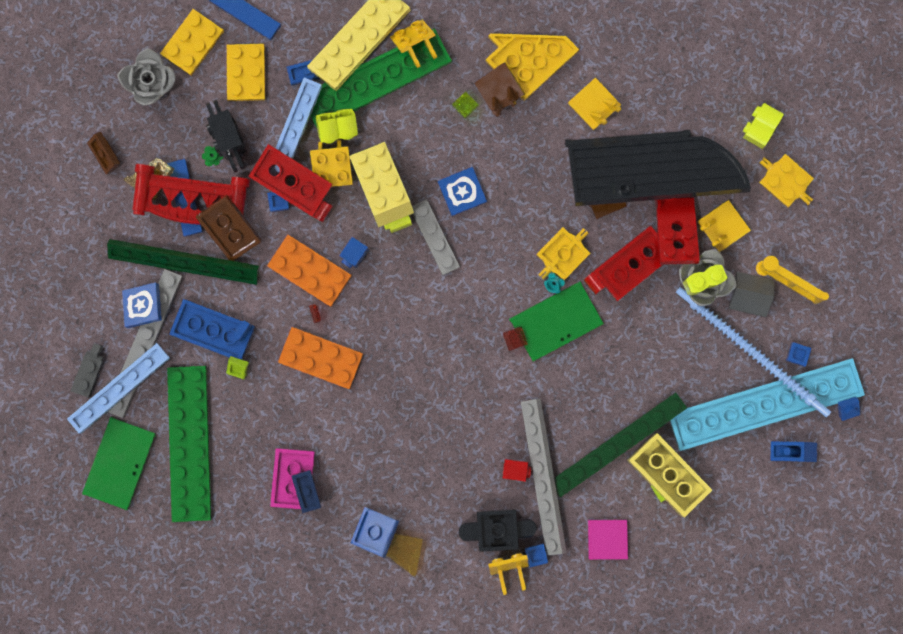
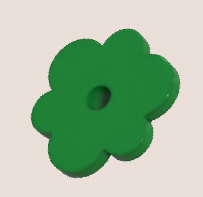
M211 146L205 147V153L202 154V159L205 160L206 166L219 165V160H222L224 157H220L215 147L212 148Z

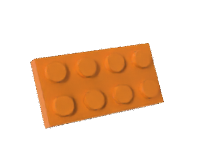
M290 235L286 236L267 267L332 307L352 276Z
M291 327L278 363L350 390L363 353Z

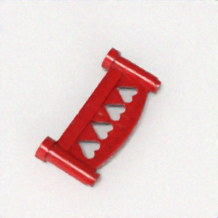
M135 164L137 176L132 206L134 215L145 216V212H150L171 221L201 225L196 219V215L202 211L199 209L192 210L190 207L191 203L200 193L207 208L219 196L222 198L228 195L242 215H244L247 188L250 187V179L231 177V184L229 185L154 175V166ZM161 189H163L168 199L166 206L161 204L154 205L152 203V199ZM180 191H182L188 204L184 209L179 206L174 208L171 205V202Z

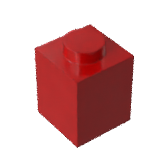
M504 459L502 479L526 482V478H530L531 467L528 466V462Z

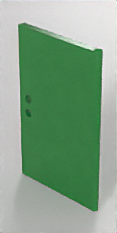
M581 281L509 318L532 362L604 325Z
M110 417L82 495L128 510L156 433Z

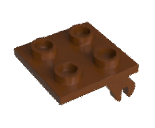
M505 62L474 83L496 117L501 116V111L507 106L511 105L514 107L517 105L516 101L525 95Z

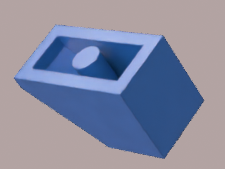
M771 441L770 461L817 462V443Z

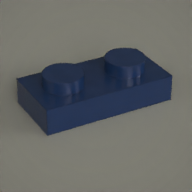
M311 470L291 476L302 514L322 508Z

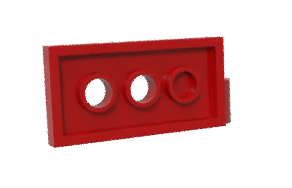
M269 144L266 146L248 177L310 216L324 222L333 207L324 198L333 184ZM274 165L280 168V172L276 176L270 173V169ZM290 175L296 178L293 186H288L286 183V179Z
M694 197L655 200L660 265L699 264ZM678 224L682 227V230L675 231L672 229V225ZM677 241L681 242L684 247L681 249H677L674 247L673 243Z
M649 226L584 279V282L595 295L606 287L615 300L619 301L662 266L659 259L657 232L652 226ZM643 249H651L652 257L645 256ZM635 259L638 262V268L630 267L629 260Z

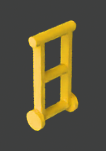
M768 256L756 265V272L759 275H769L814 304L821 303L829 298L828 293L821 291L780 266L778 259L774 256Z

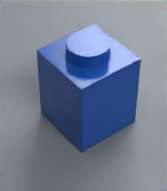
M352 237L339 255L343 259L341 263L348 268L352 266L357 268L369 251L368 247Z

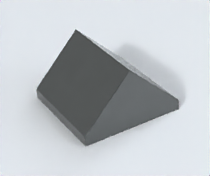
M736 272L735 280L737 286L732 291L728 309L767 317L774 299V280Z

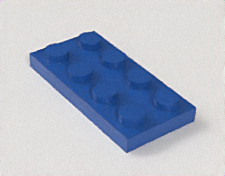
M183 299L169 335L230 358L232 356L242 360L255 326L252 325L245 338L240 341L233 334L242 321Z

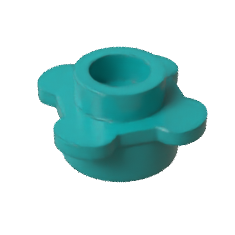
M551 272L548 275L549 278L544 281L545 288L551 293H560V288L565 285V281Z

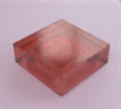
M517 327L503 333L509 351L528 345L522 327Z

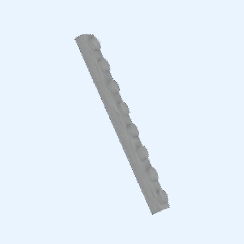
M164 269L158 283L162 321L140 326L121 373L155 345L183 276ZM136 388L108 412L124 418Z
M541 399L521 402L546 555L564 554L567 551Z

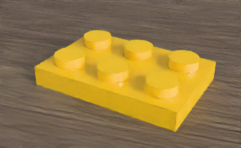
M192 9L160 54L192 76L224 30Z
M227 45V101L265 100V45Z

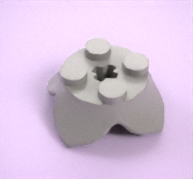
M149 48L138 54L134 65L123 67L117 75L122 87L134 95L136 102L144 106L157 102L162 95L164 96L172 88L176 79L173 70L165 66L158 53ZM151 76L153 80L150 81V83H147L145 79H148V77Z
M716 249L700 254L699 264H683L679 269V277L683 285V281L694 273L704 272L714 265L723 266L727 275V279L723 283L713 288H706L699 294L689 295L691 300L699 306L712 304L716 298L730 294L737 286L734 275L725 269L724 258Z

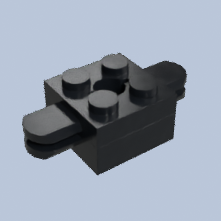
M216 99L213 103L217 114H215L210 102L206 103L210 113V117L207 118L209 124L206 125V128L213 140H216L213 142L216 152L219 153L220 157L224 156L226 160H229L234 173H236L238 169L233 158L236 157L241 170L245 169L240 155L246 153L247 149L233 116L228 109L222 111Z
M516 509L477 511V522L463 523L459 527L458 533L463 541H478L479 552L519 549L518 538L534 536L536 524L531 519H517Z

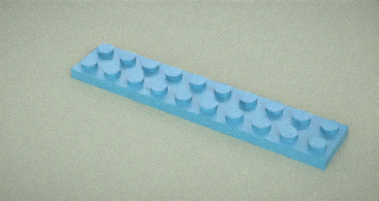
M853 358L791 377L792 380L796 379L795 382L800 383L801 387L804 386V390H809V394L813 393L817 397L816 399L825 407L838 404V402L849 398L865 395ZM781 380L689 407L671 419L670 423L678 449L682 451L816 409L812 405L808 406L804 399H800V395L796 396V392H792L791 388L788 389V385H783Z

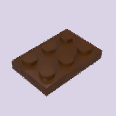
M225 195L196 215V219L228 260H235L262 241L228 195Z

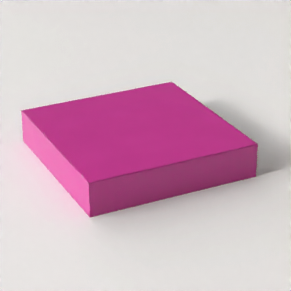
M588 520L589 560L628 559L627 520Z

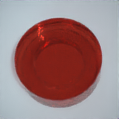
M309 305L313 323L321 322L317 305Z

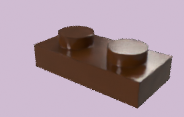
M102 132L95 133L87 144L105 174H110L117 168L120 162Z

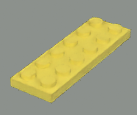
M368 0L307 66L308 69L337 91L411 11L410 7L401 0Z

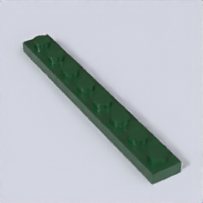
M109 239L107 243L108 259L254 285L258 283L259 265Z
M675 392L557 475L554 480L559 497L561 498L686 410L687 407L678 394Z

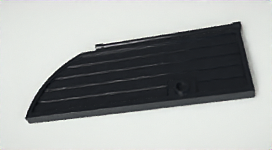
M690 130L565 140V146L568 147L575 206L747 193L751 190L745 170L727 149L704 136L690 137Z

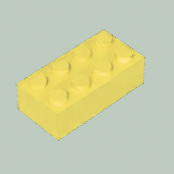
M385 142L349 156L378 227L414 213Z
M654 433L627 459L681 517H686L712 491L658 433Z

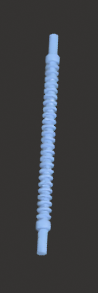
M679 287L676 293L690 304L691 309L697 310L698 314L701 313V317L705 316L706 321L710 320V324L713 323L714 328L718 327V331H723V335L727 334V338L730 337L731 342L735 341V345H740V349L743 348L744 353L748 352V356L752 355L753 360L757 359V363H761V367L765 366L766 371L770 370V374L773 373L774 378L778 377V381L782 380L783 385L787 384V388H791L792 392L795 391L796 396L800 395L801 400L804 399L808 406L812 405L825 417L831 413L828 408L816 399L817 397L813 393L809 394V390H804V386L801 387L800 383L795 382L796 379L792 380L791 375L787 376V372L782 371L783 368L779 369V365H774V361H769L770 358H766L765 354L762 355L761 350L757 351L756 346L752 347L753 344H749L748 339L744 340V336H739L740 333H736L735 329L732 330L731 325L727 326V322H722V318L719 319L718 315L713 314L714 311L710 312L709 307L705 308V306H699L694 303L689 295H687V292L682 287Z

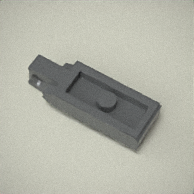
M94 343L91 351L86 352L71 392L90 398L103 365L104 357L100 356L103 346Z

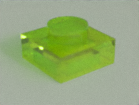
M465 91L452 106L466 119L479 107V104Z

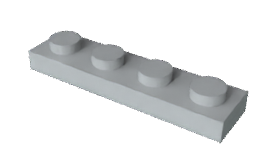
M427 199L413 205V216L442 275L460 268Z

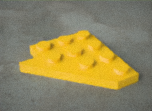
M490 33L488 38L498 48L486 58L485 62L493 70L505 62L524 91L525 95L520 98L525 101L577 54L579 49L567 36Z

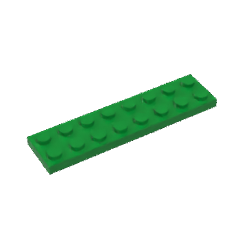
M432 29L435 36L429 39L437 55L436 59H433L424 41L411 46L421 67L419 68L415 66L408 51L401 53L396 47L360 65L337 91L326 83L322 84V89L311 113V118L316 128L315 116L334 113L343 109H353L355 112L452 63L436 29Z
M207 366L167 368L172 522L211 520Z

